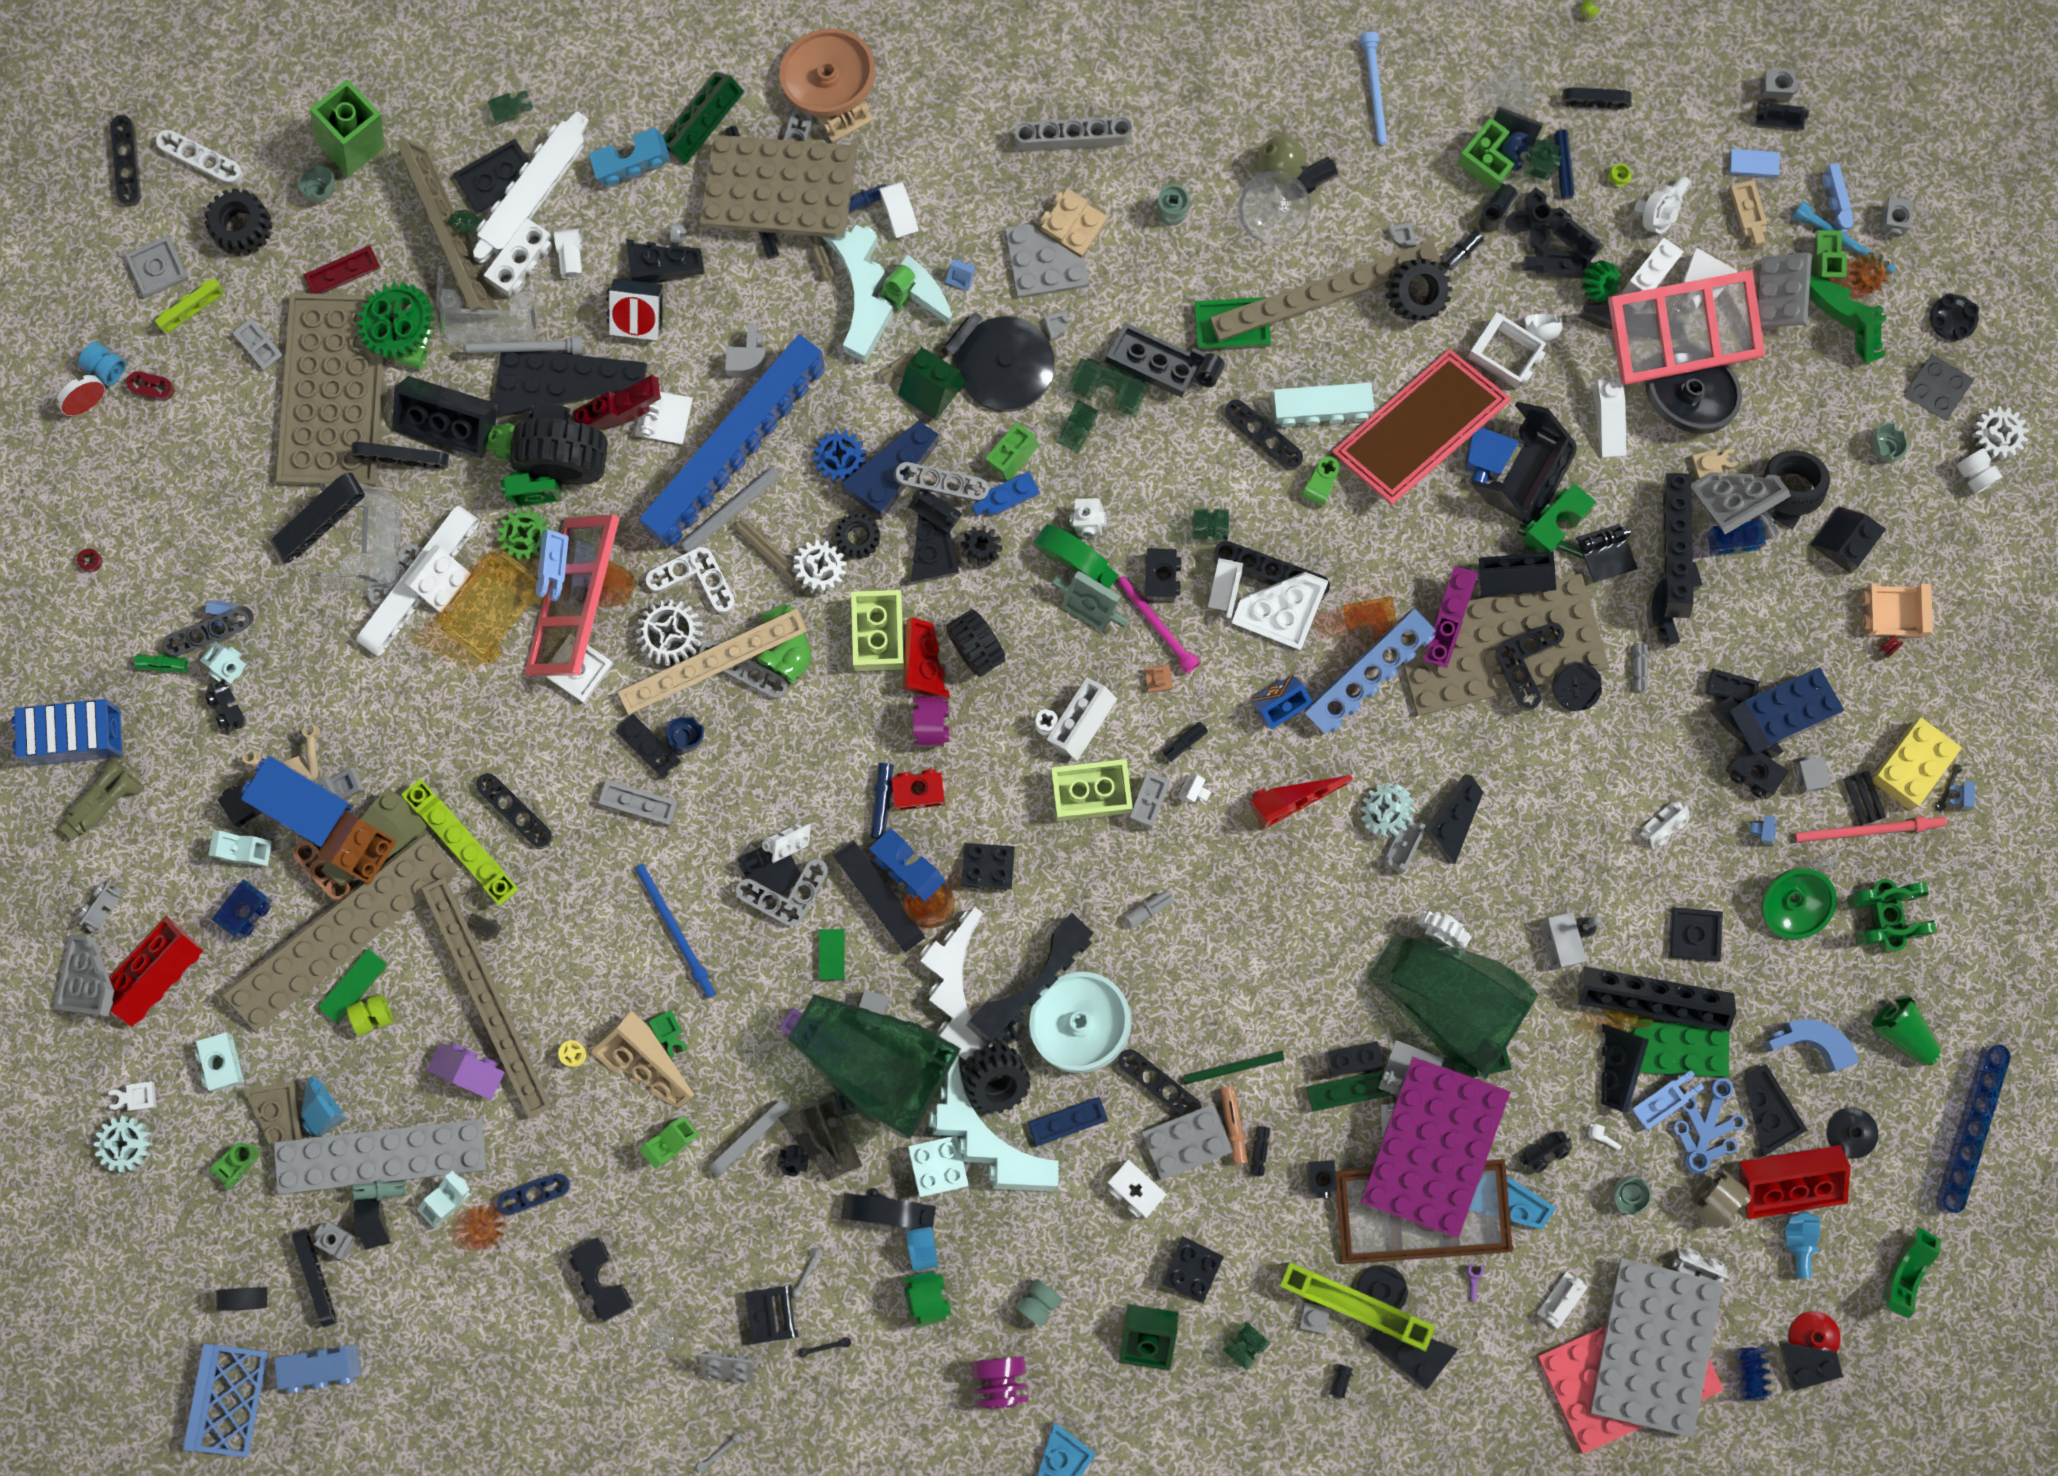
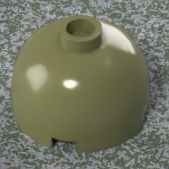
M1276 136L1269 139L1260 149L1257 158L1258 168L1270 184L1285 186L1293 182L1302 173L1303 169H1301L1303 161L1306 163L1307 155L1306 150L1296 140L1287 136Z

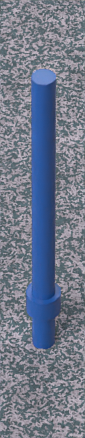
M644 864L637 866L635 870L691 968V975L694 981L700 984L707 999L714 997L716 992L707 978L709 976L708 972L698 962Z

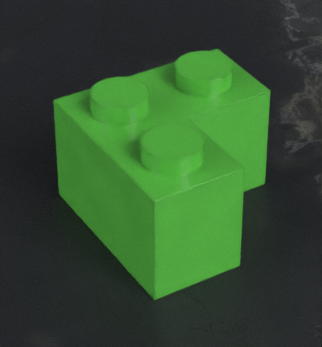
M1490 118L1463 150L1457 164L1492 191L1496 192L1510 175L1514 163L1498 152L1510 132Z

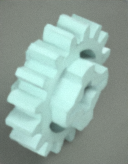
M1389 782L1386 783L1385 788L1380 784L1377 785V792L1370 790L1369 794L1371 797L1370 799H1363L1367 805L1361 808V811L1366 814L1361 818L1366 823L1365 827L1371 832L1373 831L1377 836L1380 837L1382 834L1386 838L1390 837V833L1398 836V829L1400 828L1406 831V821H1413L1409 814L1415 813V809L1410 806L1414 803V800L1409 797L1410 793L1400 785L1395 784L1393 786ZM1396 796L1399 797L1401 804L1398 803ZM1376 816L1378 817L1377 820L1380 822V824H1378V823L1376 822V820H1375V817H1376Z
M121 1116L120 1122L117 1118H111V1126L103 1124L102 1127L105 1131L103 1133H96V1136L101 1138L100 1142H95L93 1145L100 1147V1150L95 1153V1156L103 1157L100 1164H109L108 1170L115 1171L118 1167V1171L121 1173H125L126 1168L130 1171L136 1170L135 1163L144 1165L142 1157L151 1155L146 1151V1148L153 1146V1143L147 1142L146 1139L152 1135L151 1132H143L146 1125L143 1123L137 1125L138 1119L131 1118L129 1121L127 1116ZM132 1130L135 1131V1133L138 1136V1139H135L132 1136ZM127 1141V1146L119 1147L120 1142ZM108 1149L114 1153V1158L109 1154ZM136 1149H138L136 1154L131 1158V1154Z

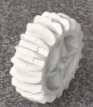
M672 599L669 600L668 606H665L663 600H660V608L656 609L655 605L651 604L652 613L643 611L646 620H638V624L644 628L636 629V634L641 635V637L636 639L637 643L644 644L640 648L641 652H648L647 658L649 660L656 656L655 662L658 665L665 659V665L668 667L671 664V659H674L675 664H679L680 657H683L684 660L689 659L688 652L696 655L697 652L692 646L701 647V642L695 638H701L704 635L702 631L698 630L703 627L702 623L697 621L699 618L698 614H691L692 607L688 606L683 610L684 603L682 601H679L675 607ZM672 615L665 623L656 622L663 616ZM680 617L689 624V636L678 630ZM672 628L675 634H670L667 637L664 632L670 631ZM651 630L661 636L659 649L650 641ZM676 642L683 644L678 649L667 651Z

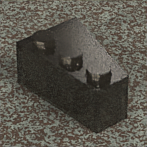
M834 1094L790 1110L778 1117L827 1181L839 1178L862 1167Z

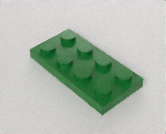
M1626 1022V1031L1649 1039L1639 1073L1685 1075L1692 1070L1695 1074L1694 1076L1729 1077V1031L1680 1023Z

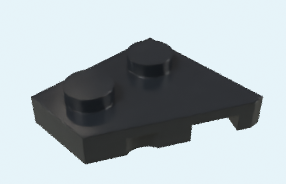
M1783 1340L1778 1341L1789 1384L1793 1391L1843 1377L1839 1358L1835 1350L1819 1349L1805 1344H1791Z

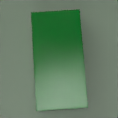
M819 929L820 981L845 980V929Z

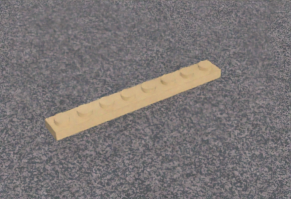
M798 608L631 685L619 691L618 694L627 713L631 714L803 634L808 629Z

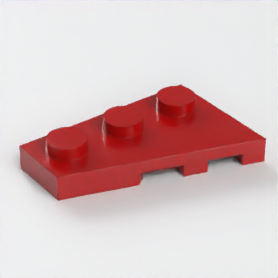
M913 617L906 620L903 689L929 697H943V700H947L950 698L949 690H945L943 682L945 673L944 669L940 668L937 656L939 648L933 623Z

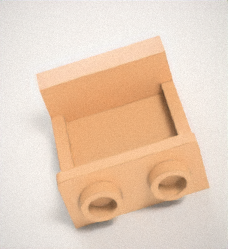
M1871 583L1862 591L1861 601L1863 605H1866V614L1863 615L1862 626L1863 629H1866L1867 636L1892 637L1895 634L1897 637H1927L1933 633L1931 584H1920L1918 587L1877 586L1876 583Z

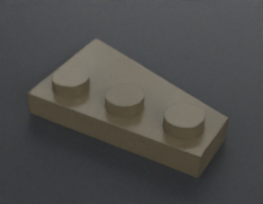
M295 1081L243 1090L253 1108L256 1119L260 1122L274 1156V1142L303 1139Z

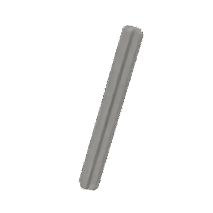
M774 467L766 470L681 542L682 548L687 553L696 549L780 478L779 472Z

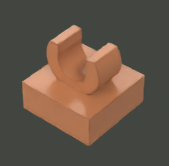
M1169 664L1144 668L1148 693L1173 690Z

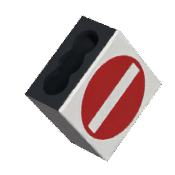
M615 279L612 287H608L606 293V302H609L606 323L610 324V335L658 341L663 328V284Z

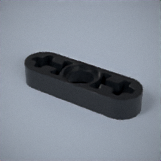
M1569 87L1562 91V104L1572 107L1593 108L1594 105L1597 108L1628 109L1632 106V93L1627 90Z

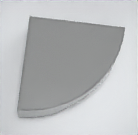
M1411 222L1387 228L1389 236L1395 243L1408 248L1417 246Z
M1067 310L1043 318L1050 341L1057 339L1065 331L1064 329H1066L1065 327L1068 322Z

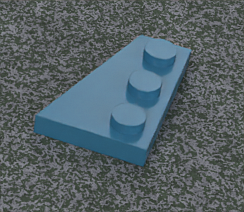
M1495 1170L1485 1171L1479 1180L1469 1210L1499 1218ZM1507 1176L1510 1221L1543 1229L1556 1207Z
M1054 1422L1037 1476H1081L1097 1454Z

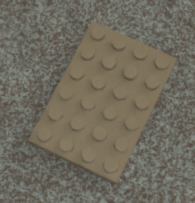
M713 135L700 219L701 227L845 238L857 155L856 145Z

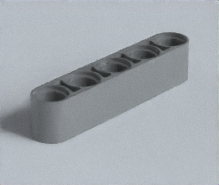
M1126 117L1023 122L1015 128L1014 142L1015 146L1021 151L1123 146L1131 140L1132 123ZM1121 128L1126 130L1127 133L1121 135L1116 133V130ZM1094 130H1100L1103 134L1100 136H1095L1091 132ZM1075 131L1079 135L1077 137H1070L1068 133ZM1046 133H1052L1055 135V137L1048 139L1045 138L1043 135ZM1023 134H1028L1031 136V138L1028 140H1022L1020 136Z

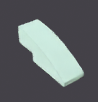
M907 255L900 265L909 267L915 274L913 288L910 290L911 299L950 326L952 324V313L941 289L931 275L917 261Z

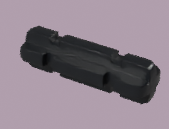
M1257 1126L1255 1134L1257 1140L1254 1141L1252 1161L1254 1162L1251 1164L1250 1174L1262 1177L1265 1172V1166L1263 1165L1267 1158L1269 1144L1267 1138L1269 1139L1270 1128Z

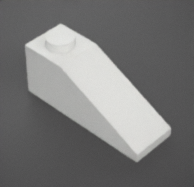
M1620 378L1597 380L1593 387L1601 458L1626 456L1624 387L1621 384Z

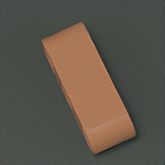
M309 841L297 843L293 850L295 859L329 897L338 901L354 889V886L349 881L345 884V893L337 896L336 888L339 884L329 876L324 878L319 876L320 869L328 861L318 854L321 849ZM311 847L313 851L312 856L304 860V850Z

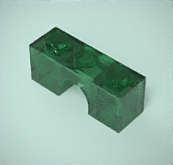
M1080 358L1069 383V391L1092 399L1098 388L1109 386L1117 393L1114 409L1137 418L1149 385L1145 384V381L1138 377L1132 376L1130 378L1122 375V371L1110 367L1108 369L1100 366V363L1094 359L1087 358L1085 360Z

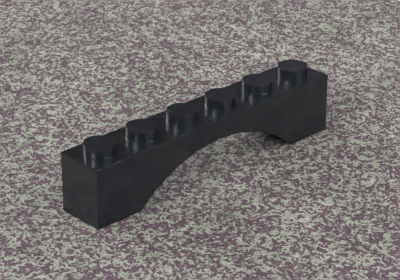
M1071 913L1052 933L1047 962L1038 978L1026 989L1014 996L999 1001L986 1002L968 1021L966 1026L988 1046L993 1041L999 1043L1008 1033L1004 1029L1010 1023L1015 1026L1025 1015L1022 1010L1027 1005L1033 1007L1042 997L1039 992L1044 987L1050 989L1059 979L1056 974L1061 969L1066 971L1076 961L1072 957L1078 951L1083 953L1092 944L1089 939L1094 933Z

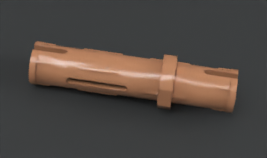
M1234 1086L1220 1088L1227 1135L1233 1149L1231 1153L1233 1165L1248 1163L1244 1143L1246 1134L1242 1132ZM1229 1102H1230V1104H1231V1110H1232V1116H1233L1234 1124L1232 1123V1118H1231V1112H1230Z

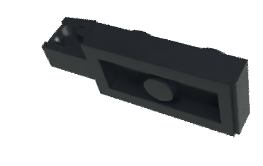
M1543 250L1540 253H1536L1535 256H1525L1522 261L1523 271H1535V275L1543 277L1583 278L1585 277L1584 269H1590V262L1577 252Z

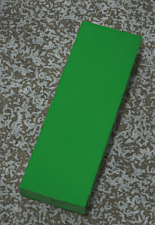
M367 949L318 1008L335 1023L339 1024L348 1014L347 1007L357 1003L389 965L370 949Z

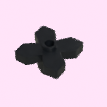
M1534 187L1525 198L1527 211L1514 210L1506 219L1504 225L1513 233L1530 231V246L1540 253L1552 241L1549 230H1554L1560 224L1559 221L1564 215L1571 217L1572 215L1562 207L1552 209L1546 203V194L1537 187Z

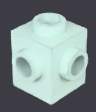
M216 641L200 659L203 664L210 668L208 674L219 682L225 679L230 684L233 680L240 677L243 668L246 666L239 659L242 656L241 653L231 646L226 649Z

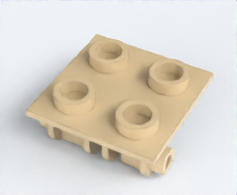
M862 102L854 109L841 115L817 117L832 143L874 120L866 102Z

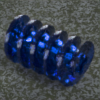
M1737 1348L1742 1350V1353L1735 1355V1358L1742 1360L1743 1363L1736 1366V1369L1744 1371V1374L1738 1376L1737 1379L1745 1382V1385L1738 1387V1390L1747 1394L1740 1397L1739 1401L1768 1400L1766 1397L1772 1395L1773 1391L1765 1389V1386L1770 1385L1772 1381L1763 1376L1770 1374L1771 1371L1762 1367V1365L1770 1361L1768 1358L1761 1356L1768 1352V1348Z

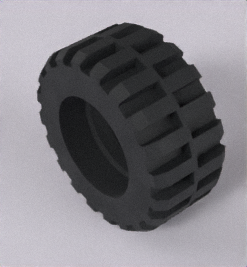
M530 418L529 420H522L513 429L509 462L513 470L529 473L531 478L534 479L550 477L555 479L556 483L563 485L592 484L599 481L604 475L608 440L602 431L589 427L587 424L557 418Z

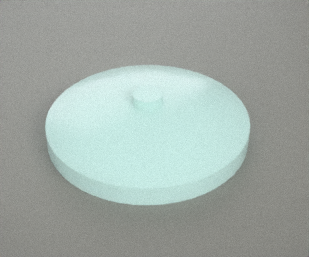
M1074 972L1058 977L1059 979L1050 989L1045 987L1040 992L1042 997L1032 1007L1029 1026L1033 1043L1047 1062L1063 1071L1087 1073L1103 1068L1121 1053L1129 1039L1132 1018L1128 1002L1121 990L1112 981L1099 974Z

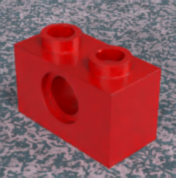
M936 769L921 771L922 774L912 775L911 772L896 774L897 777L892 778L895 810L902 811L945 806L942 772H936ZM915 784H922L925 786V791L921 795H915L911 791L912 787Z

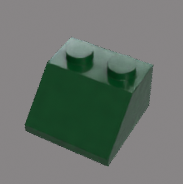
M921 347L906 366L897 395L929 417L937 420L964 386L965 381L960 370Z
M1128 1304L1119 1363L1170 1371L1177 1337L1179 1312Z

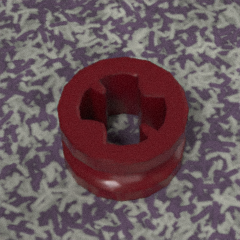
M83 549L78 554L77 562L83 570L95 572L102 566V557L94 549ZM95 555V558H93L94 564H84L87 563L85 560L87 556L93 557Z
M1895 634L1879 648L1880 652L1884 651L1886 653V658H1889L1904 644L1902 641H1897Z

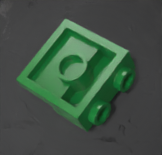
M515 471L510 473V476H504V480H500L502 495H505L506 501H510L514 508L563 501L562 492L555 479L550 477L537 478L536 482H533L529 473Z

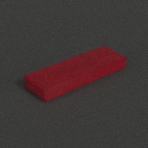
M369 245L303 274L312 294H324L381 269L372 247Z

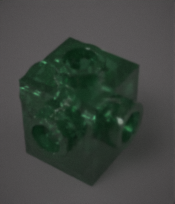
M1537 139L1534 147L1529 146L1525 158L1526 161H1529L1526 175L1549 181L1553 170H1558L1562 156L1558 155L1561 146L1555 145L1551 140Z

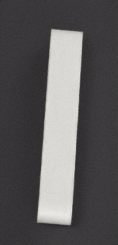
M459 505L451 511L357 637V642L376 656H380L385 651L383 648L388 647L400 631L398 628L403 627L415 611L413 608H417L423 600L405 584L407 579L435 544L440 546L452 558H455L459 552L458 548L461 550L473 534V529L476 530L480 519Z

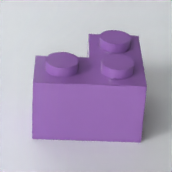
M453 1042L449 1046L439 1043L427 1068V1071L492 1100L505 1073L496 1068L497 1062L483 1057L482 1061L476 1059L477 1053Z

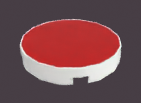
M85 375L82 376L83 380L78 381L75 379L64 386L57 397L59 401L57 406L61 412L67 416H76L87 412L98 404L105 392L104 384L98 377Z

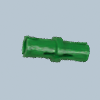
M137 654L134 660L136 670H153L159 674H164L165 671L186 674L189 664L186 657H166L165 654H158V656Z

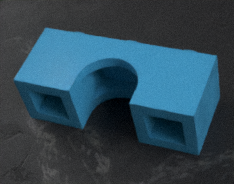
M655 127L634 135V151L629 157L621 159L619 151L612 145L590 152L589 156L596 180L604 186H615L623 179L638 177L646 170L659 169L664 163L670 162L663 135Z

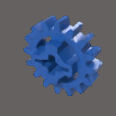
M835 429L833 436H830L827 432L825 433V441L822 439L817 440L820 448L814 447V453L818 456L813 457V461L818 464L816 466L817 472L824 470V479L831 476L832 483H835L837 478H841L843 483L846 480L845 477H850L860 469L859 465L863 466L866 464V460L861 458L866 456V450L861 449L864 446L862 441L856 442L857 435L855 433L849 437L847 430H844L843 434L839 435L838 430ZM842 442L848 443L852 447H847ZM831 444H833V446L829 450L825 451ZM838 448H840V452L843 455L841 465L837 459ZM850 462H854L850 468L846 469ZM827 465L834 466L835 468H837V471L829 468Z

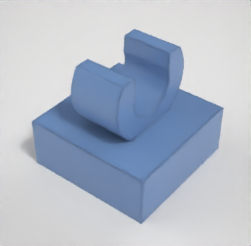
M953 259L949 266L946 283L969 291L976 267L972 263L970 265L963 263L962 259Z
M213 600L207 602L205 612L215 616L239 605ZM214 621L213 626L223 627L224 625L221 621Z
M1964 781L1960 786L1952 785L1948 788V791L1958 793V799L1948 800L1949 805L1955 806L1960 803V810L1968 811L1974 807L1975 782Z
M1764 815L1763 824L1751 822V835L1762 837L1761 841L1764 845L1774 846L1777 827L1776 818Z

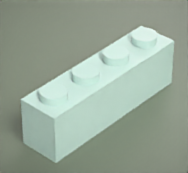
M1372 383L1274 389L1272 395L1274 423L1281 424V427H1292L1296 425L1295 423L1305 422V425L1313 426L1319 424L1320 421L1339 424L1344 422L1345 419L1364 422L1372 417L1374 413Z

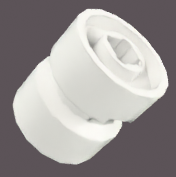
M1984 448L1956 465L1964 477L1970 478L1967 484L1974 494L1980 493L2003 478L1996 466L1989 465L1991 459Z

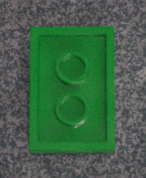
M1267 297L1195 301L1197 349L1217 350L1270 347V325L1218 342L1209 322L1210 317Z

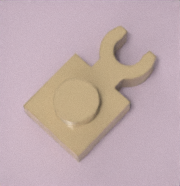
M1716 449L1692 455L1691 460L1697 479L1699 480L1710 472L1722 474V467L1726 469L1735 468L1738 462L1731 463L1726 459V456L1734 453V449H1727L1720 456H1718Z

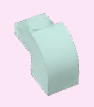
M213 831L209 856L220 858L227 862L268 866L272 841L254 836H238L223 831Z
M451 1171L444 1177L440 1186L423 1199L417 1211L435 1229L471 1195L469 1193L470 1189L463 1178Z

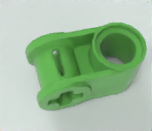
M898 265L885 280L880 297L895 304L898 310H903L911 298L910 290L913 288L915 280L914 272L905 265Z
M1328 456L1319 461L1301 497L1324 507L1340 469L1339 463L1335 458ZM1326 465L1331 467L1328 474L1324 473Z
M237 1143L210 1168L209 1173L216 1175L224 1184V1188L230 1190L259 1159V1149L252 1143ZM243 1148H247L249 1151V1157L246 1161L240 1158V1152Z

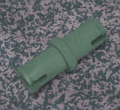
M376 1180V1183L352 1184V1200L376 1198V1201H379L384 1197L406 1196L405 1180L391 1182Z

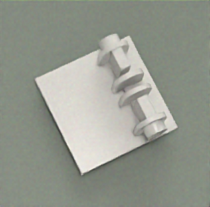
M660 392L661 399L649 405V413L638 418L635 436L683 445L693 398Z

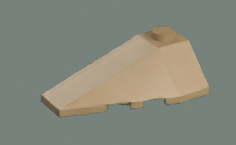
M632 1010L591 1050V1053L615 1073L619 1069L632 1076L630 1079L632 1083L638 1085L641 1082L650 1086L653 1095L677 1109L694 1095L650 1027Z

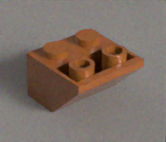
M345 810L318 854L370 885L397 841Z

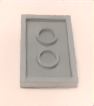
M1809 252L1761 258L1758 299L1761 329L1807 325L1812 255Z
M1214 1103L1142 1132L1161 1180L1233 1152Z

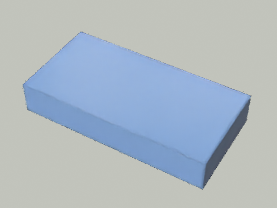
M1731 149L1729 175L1777 178L1779 176L1780 152Z

